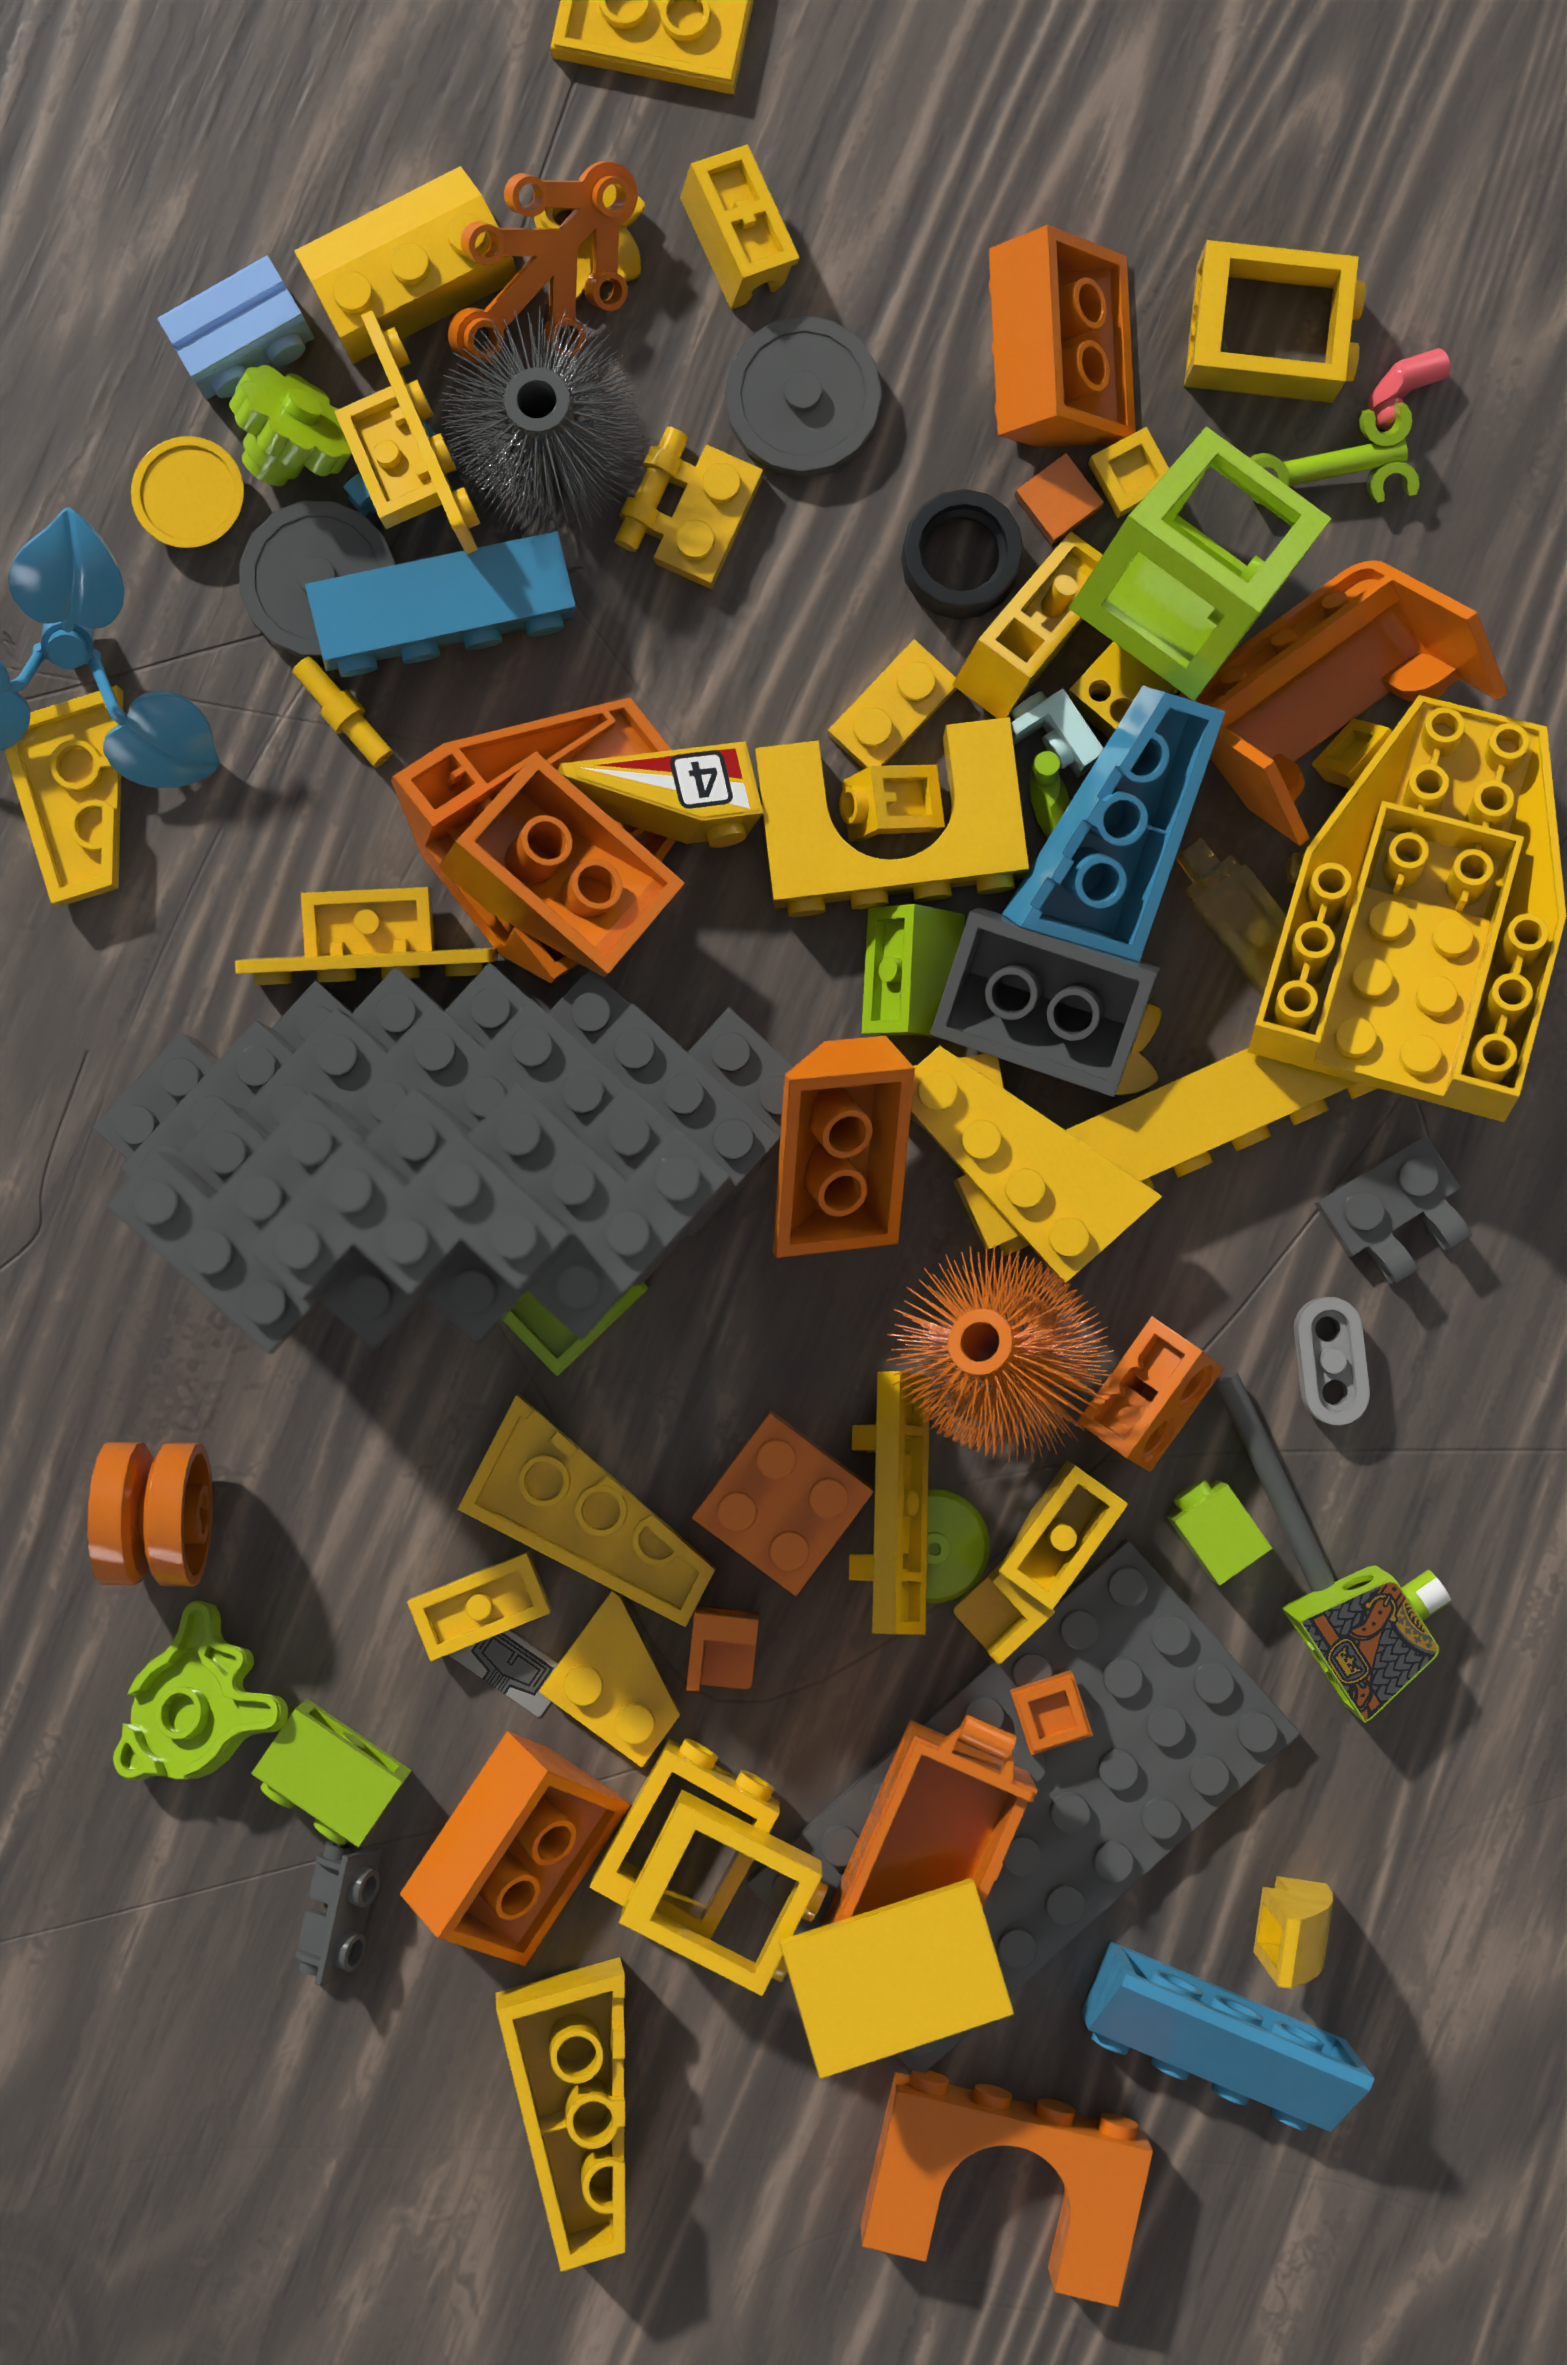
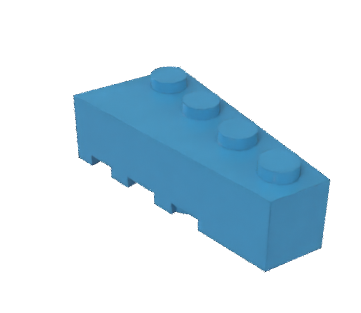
M1142 686L1002 915L1022 928L1140 962L1226 711Z

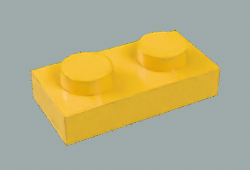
M913 639L828 729L827 735L863 769L869 766H885L957 690L952 685L956 677L921 644Z
M529 1551L410 1598L407 1601L430 1662L550 1614L552 1611Z

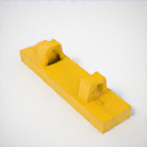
M902 1371L877 1372L876 1424L852 1426V1450L876 1453L874 1554L849 1555V1580L873 1581L872 1634L926 1635L929 1421L928 1423H922L929 1415V1412L924 1416L922 1414L919 1417V1415L930 1403L918 1408L915 1412L914 1410L926 1401L930 1395L918 1399L908 1406L906 1405L924 1389L910 1394L904 1399L903 1397L929 1380L902 1390V1388L927 1376L919 1375L893 1385L913 1375V1373L904 1372L894 1376V1374ZM930 1388L927 1389V1390H926L924 1393H922L920 1396H922L923 1394H925V1393H927L928 1391H930Z

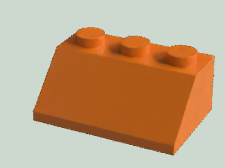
M1048 224L989 248V292L992 309V354L994 357L995 416L997 419L998 436L1037 448L1113 445L1135 433L1127 256Z
M887 1036L824 1041L785 1074L772 1249L776 1258L898 1244L915 1068Z
M507 1731L400 1892V1895L438 1939L526 1966L631 1804L624 1797L552 1749Z

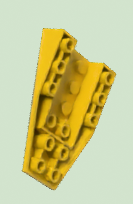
M1422 695L1416 698L1306 849L1254 1026L1248 1053L1505 1122L1520 1096L1566 920L1546 726Z

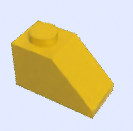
M1067 1460L1028 1514L998 1572L1050 1610H1053L1128 1506V1503Z

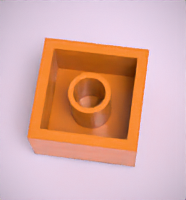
M770 1410L696 1508L692 1519L793 1595L797 1596L873 1494L874 1490L869 1483Z

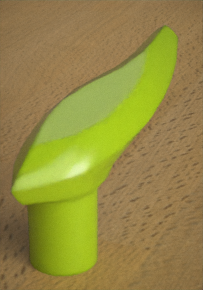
M1044 751L1034 755L1030 769L1031 803L1037 822L1047 839L1070 804L1065 784L1059 775V757L1051 751Z

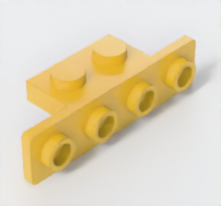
M373 310L364 313L361 317L391 386L334 412L377 514L385 529H388L443 505L450 524L466 555L477 551L478 547L470 528L481 523L465 488L452 490L446 474L457 470L442 434L439 433L430 437L423 421L434 417L419 381L415 380L407 384L400 368L411 364L403 343L395 327L386 331L382 330Z
M431 887L301 893L305 956L236 960L235 974L253 973L254 985H275L293 983L292 971L317 970L318 982H340L356 980V968L381 967V979H384L396 967L407 977L418 978L420 977L419 965L445 964V976L478 975L483 970V962L497 961L498 952L496 948L435 950Z

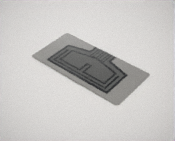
M511 1630L449 1654L453 1659L536 1717H541L551 1702L538 1691L558 1663Z

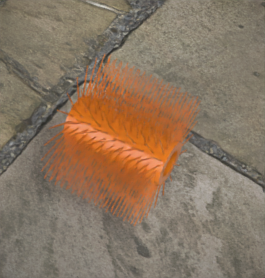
M994 1245L990 1277L986 1248L985 1285L978 1252L979 1281L982 1287V1296L973 1268L971 1246H969L972 1272L970 1271L973 1278L974 1287L971 1285L963 1252H961L964 1262L962 1267L970 1289L965 1280H963L956 1261L954 1260L962 1283L957 1275H955L948 1256L945 1254L954 1278L948 1269L947 1271L963 1300L957 1294L940 1263L939 1266L956 1296L942 1279L941 1281L956 1301L934 1273L933 1276L948 1296L926 1269L925 1271L943 1293L944 1297L938 1291L935 1292L929 1285L927 1287L921 1280L919 1281L953 1315L923 1298L917 1292L910 1288L908 1289L954 1324L952 1326L905 1300L904 1302L947 1328L894 1309V1311L902 1313L903 1316L913 1319V1322L921 1324L920 1326L929 1330L925 1331L897 1324L894 1325L933 1335L905 1329L903 1330L929 1337L914 1334L912 1336L887 1334L890 1336L920 1338L921 1341L896 1340L928 1343L930 1345L905 1344L922 1348L891 1349V1351L917 1350L927 1352L900 1354L908 1356L887 1359V1361L919 1355L937 1357L908 1359L916 1361L896 1364L897 1366L936 1360L930 1363L917 1364L921 1366L905 1369L906 1371L894 1374L895 1376L917 1368L927 1367L893 1385L912 1377L938 1371L902 1388L903 1390L914 1384L929 1380L903 1397L904 1399L910 1394L924 1389L906 1405L908 1406L910 1403H914L918 1399L934 1393L914 1410L915 1412L918 1408L930 1403L919 1415V1417L922 1414L924 1416L927 1412H930L922 1424L927 1419L929 1421L939 1416L931 1429L941 1424L937 1433L946 1430L944 1434L946 1438L955 1433L952 1441H958L961 1437V1445H966L968 1442L969 1449H972L977 1441V1453L985 1438V1457L993 1441V1459L999 1437L1001 1438L1000 1459H1002L1007 1428L1009 1442L1008 1463H1010L1014 1433L1018 1461V1422L1022 1433L1026 1458L1025 1448L1027 1449L1024 1435L1026 1439L1027 1436L1022 1425V1413L1030 1439L1032 1461L1034 1462L1033 1453L1035 1452L1031 1437L1034 1443L1035 1441L1030 1425L1034 1430L1041 1457L1039 1442L1041 1447H1043L1034 1423L1041 1435H1043L1050 1451L1042 1428L1044 1429L1057 1455L1048 1429L1056 1443L1058 1442L1048 1426L1049 1423L1064 1447L1065 1445L1056 1431V1426L1048 1415L1064 1433L1052 1417L1053 1415L1067 1434L1072 1437L1056 1417L1057 1415L1077 1441L1079 1440L1062 1418L1064 1417L1068 1422L1071 1421L1076 1427L1078 1425L1083 1431L1084 1429L1051 1396L1094 1423L1096 1422L1050 1388L1049 1384L1100 1410L1055 1382L1108 1401L1100 1397L1102 1395L1094 1393V1390L1086 1388V1385L1080 1384V1381L1108 1387L1109 1385L1076 1378L1081 1377L1102 1382L1101 1380L1072 1373L1095 1377L1092 1375L1115 1376L1088 1373V1371L1084 1370L1108 1371L1080 1368L1081 1366L1101 1367L1098 1365L1078 1364L1112 1362V1360L1090 1361L1077 1359L1105 1357V1355H1093L1114 1352V1350L1088 1355H1072L1071 1353L1098 1352V1350H1087L1108 1347V1345L1076 1351L1070 1350L1078 1347H1091V1345H1082L1101 1342L1100 1339L1109 1336L1075 1344L1077 1342H1084L1083 1339L1093 1337L1094 1334L1102 1332V1330L1108 1327L1082 1337L1068 1339L1101 1323L1100 1321L1087 1328L1074 1331L1098 1314L1077 1323L1093 1309L1090 1308L1081 1314L1071 1317L1087 1303L1084 1302L1073 1308L1084 1294L1072 1300L1078 1289L1066 1293L1071 1284L1062 1287L1064 1279H1057V1273H1053L1049 1277V1267L1042 1275V1263L1040 1261L1035 1268V1262L1033 1263L1035 1258H1033L1027 1269L1026 1259L1028 1256H1026L1018 1275V1260L1020 1256L1018 1254L1020 1250L1017 1252L1012 1267L1010 1265L1012 1249L1010 1250L1004 1275V1251H1002L997 1284L995 1269L996 1245ZM1016 1259H1017L1016 1266H1015V1270H1014L1013 1277H1012V1281H1011V1272H1012V1269H1013V1267H1014L1015 1261H1016ZM993 1262H994V1275H993V1276H994V1279H993V1291H992L991 1279H992ZM1008 1263H1009L1008 1275H1007L1006 1282H1005V1284H1004V1279H1005V1275H1006V1271H1007V1267H1008ZM1031 1265H1032V1268H1031L1030 1273H1029V1275H1028V1277H1027V1280L1025 1281L1026 1274H1027L1028 1270L1030 1269V1267H1031ZM1040 1265L1038 1271L1036 1272V1274H1035V1276H1034V1272L1036 1271V1269H1037L1038 1266ZM1023 1267H1024V1271H1023V1274H1022V1278H1021V1281H1020V1283H1019V1285H1018V1280H1019V1277H1020V1275H1021L1022 1269H1023ZM1001 1272H1002L1001 1286H1000V1290H999L1000 1276H1001ZM1015 1272H1016L1015 1285H1014V1287H1013V1289H1012V1284H1013V1280H1014V1276H1015ZM1038 1272H1039V1275H1038V1277H1037V1279H1036V1282H1035V1284H1034V1287H1033V1281H1034L1035 1277L1037 1276V1274H1038ZM1030 1279L1029 1286L1026 1292L1024 1293L1027 1282ZM1008 1281H1009V1292H1008V1295H1007ZM960 1285L962 1286V1288H963L965 1294L967 1295L966 1298L969 1300V1302L971 1303V1305H970V1304L967 1302V1300L965 1299V1297H964V1295H963V1292H962V1290H961ZM1042 1288L1041 1293L1037 1296L1038 1291ZM1047 1290L1046 1294L1040 1300L1041 1295ZM1065 1290L1062 1296L1058 1298V1296ZM1049 1294L1048 1299L1045 1302H1043L1046 1296ZM1067 1296H1069L1060 1306H1057ZM1052 1297H1054L1053 1300L1049 1303V1305H1047L1049 1300ZM1070 1305H1072L1066 1312L1062 1313V1312L1065 1311ZM1062 1309L1056 1316L1051 1318L1057 1311ZM1070 1314L1066 1319L1062 1320L1063 1317ZM1077 1318H1079V1319H1078L1077 1321H1075L1072 1325L1066 1326V1325L1070 1324L1071 1322H1073L1074 1320H1076ZM1069 1321L1068 1323H1066V1324H1064L1063 1326H1061L1060 1328H1058L1061 1324H1063V1323ZM1026 1324L1025 1329L1022 1330L1020 1326ZM922 1339H929V1340H933V1341H937V1342H932V1341H927V1340H922ZM1072 1342V1343H1070V1344H1068V1345L1061 1346V1347H1057V1346H1060V1345H1063V1344ZM921 1349H939V1350H921ZM1064 1355V1356H1073V1357H1055V1356ZM1072 1360V1361H1075V1362H1061V1361ZM940 1364H947L938 1368H932ZM1059 1364H1065V1365H1070V1366H1075V1367H1068V1366L1059 1365ZM979 1381H982L984 1383L978 1386ZM936 1384H939V1385H937L936 1387H934L933 1389H931L930 1391H928L927 1393H925V1394H923L922 1396H920L922 1393H924V1392H925L927 1389H929L931 1386L936 1385ZM940 1390H942L939 1395H937L936 1397H934L933 1399H931V1398H932L934 1395H936ZM948 1395H950V1397H949L948 1399H946L945 1401H943L942 1403H940L943 1399H945ZM940 1398V1400L935 1405H933L928 1411H926L937 1399ZM946 1403H948V1405L944 1409H942L938 1414H936ZM1033 1406H1034V1407L1036 1408V1410L1039 1412V1415L1036 1413V1411L1034 1410ZM939 1407V1409L929 1418V1416L932 1414L935 1408ZM1030 1408L1032 1409V1412H1033V1414H1034V1416H1035V1419L1033 1418V1416H1032V1414H1031ZM960 1409L958 1415L953 1419L954 1414ZM949 1410V1411L945 1414V1416L938 1422V1420L941 1418V1416L943 1415V1413H944L945 1411ZM1008 1411H1009V1429H1008V1421H1007ZM1041 1411H1042V1412L1044 1413V1415L1047 1417L1048 1421H1047V1420L1045 1419V1417L1042 1415ZM996 1415H997V1422H996V1429H995V1419H996ZM971 1416L970 1422L966 1426L967 1420ZM979 1417H980L979 1424H978V1426L976 1427V1429L974 1430L975 1425H976V1422L978 1421V1419H979ZM947 1418H949V1420L947 1421V1423L944 1425V1427H943L942 1430L940 1431V1429H941V1427L943 1426L945 1420H946ZM959 1420L954 1429L951 1431L954 1424ZM1011 1421H1012L1013 1427H1012V1435H1011V1437H1010ZM991 1423V1431L988 1438L989 1426ZM969 1427H970L969 1433H968V1435H967V1437H966V1439H965V1436H966V1434H967V1431H968V1429H969ZM985 1427V1433L981 1441L982 1433ZM999 1427V1434L996 1442L997 1429Z

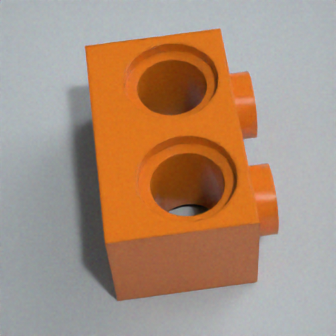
M1152 1316L1111 1373V1375L1115 1376H1109L1104 1383L1109 1385V1387L1102 1386L1097 1394L1102 1395L1100 1397L1108 1401L1095 1396L1090 1404L1100 1410L1089 1405L1084 1411L1096 1423L1084 1415H1081L1077 1422L1121 1455L1151 1472L1224 1370V1367Z

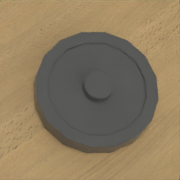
M801 315L775 320L748 337L731 362L725 388V399L731 431L746 454L773 473L803 479L833 473L858 457L876 430L882 402V392L877 365L859 337L835 321Z
M300 501L273 512L251 534L239 562V593L254 626L277 649L301 659L311 656L314 660H323L305 584L396 564L384 535L362 513L334 501Z

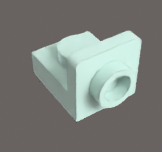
M1063 688L1049 698L1045 696L1043 691L1037 692L1011 711L1015 719L1011 722L1013 746L1041 727H1044L1048 734L1043 736L1042 740L1047 751H1051L1059 757L1060 768L1064 769L1069 765L1078 778L1091 770L1104 749Z

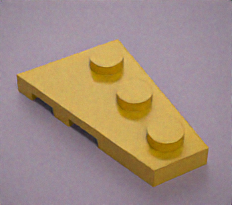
M117 685L112 686L111 688L118 705L123 711V690ZM100 691L31 712L30 724L23 738L15 745L4 750L51 904L57 907L119 888L121 774L110 765L103 750L105 736L119 724L110 717Z

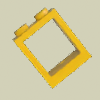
M1207 240L1196 269L1184 387L1333 403L1345 382H1353L1358 366L1359 343L1350 342L1352 320L1359 321L1366 294V282L1356 280L1359 256ZM1228 277L1333 289L1325 363L1221 352Z
M685 1738L682 1745L668 1739L595 1870L590 1888L624 1906L641 1869L623 1859L672 1772L752 1816L754 1820L751 1825L768 1834L780 1814V1801L771 1796L775 1790L774 1787L746 1770H741L737 1777L715 1765L718 1756L694 1740ZM736 1850L706 1906L667 1885L655 1912L711 1939L754 1859Z
M681 1790L622 1908L619 1923L763 1996L771 1978L782 1982L788 1972L779 1940L793 1936L801 1918L812 1922L824 1900L828 1885L820 1882L823 1876L821 1860ZM695 1830L796 1881L756 1962L655 1912Z

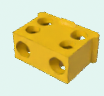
M1112 642L1069 689L1068 696L1079 713L1110 739L1142 686L1176 695L1180 690L1115 642ZM1102 694L1107 699L1099 702L1093 700L1090 696Z

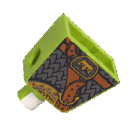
M1374 1565L1335 1581L1331 1587L1325 1590L1311 1592L1289 1602L1282 1607V1610L1345 1707L1366 1723L1438 1656L1439 1646L1423 1621L1449 1604L1451 1598L1442 1583L1430 1570H1426L1403 1587H1400L1392 1575Z

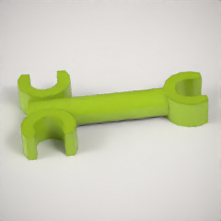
M1402 402L1394 404L1395 423L1386 432H1379L1377 430L1374 411L1370 409L1361 411L1359 418L1360 430L1365 438L1373 442L1371 444L1285 462L1267 453L1255 454L1250 457L1261 467L1271 468L1274 476L1288 487L1371 470L1366 482L1367 492L1371 499L1377 503L1385 501L1383 484L1385 479L1391 474L1399 473L1401 475L1403 491L1409 496L1417 495L1420 486L1419 476L1415 469L1405 463L1408 461L1405 437L1410 432L1413 421L1409 407ZM1252 498V500H1253L1254 502H1256V503H1258V504H1261V503H1259L1258 501H1256L1254 498Z

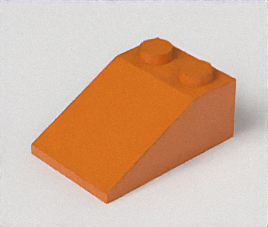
M537 752L455 841L438 866L442 872L487 911L604 978L685 884L684 881Z

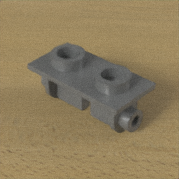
M327 1841L324 1852H318L316 1855V1864L308 1898L328 1904L327 1912L324 1913L316 1909L305 1910L298 1948L295 1953V1957L300 1960L299 1971L307 1975L316 1976L315 1985L323 1986L356 1976L357 1968L364 1958L367 1947V1940L364 1934L370 1905L374 1901L380 1887L378 1868L382 1849L375 1848L350 1854L351 1846L349 1844L340 1845L333 1841Z

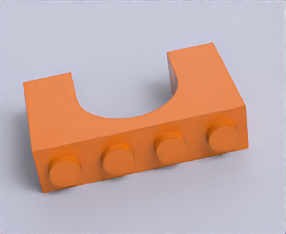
M912 2070L911 2075L895 2072L860 2222L862 2247L926 2262L941 2194L953 2170L968 2156L982 2149L993 2146L1020 2147L1034 2152L1045 2159L1056 2170L1063 2181V2201L1048 2264L1054 2292L1118 2307L1153 2150L1145 2131L1138 2129V2123L1118 2114L1103 2113L1100 2116V2120L1077 2115L1075 2114L1076 2110L1072 2106L1054 2099L1041 2098L1038 2099L1037 2105L1013 2100L1012 2094L1009 2091L990 2084H976L974 2090L949 2085V2079L946 2076L928 2070L926 2073Z

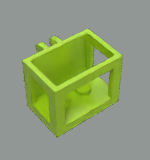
M1206 426L1129 514L1069 606V609L1195 701L1274 598L1332 518ZM1210 467L1292 526L1266 561L1255 555L1248 566L1178 515Z

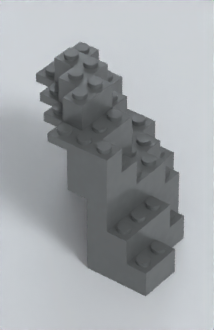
M490 962L446 1010L409 977L394 967L355 1011H352L331 990L315 980L272 1028L255 1020L220 1059L199 1040L180 1032L92 1128L126 1159L120 1169L130 1177L106 1206L267 1354H274L320 1302L371 1349H377L424 1297L477 1345L489 1335L527 1292L582 1340L632 1285H641L686 1235L697 1239L780 1148L785 1074L794 1066L729 1007L693 1047L686 1052L634 1003L630 1005L590 969L582 975L547 1014Z

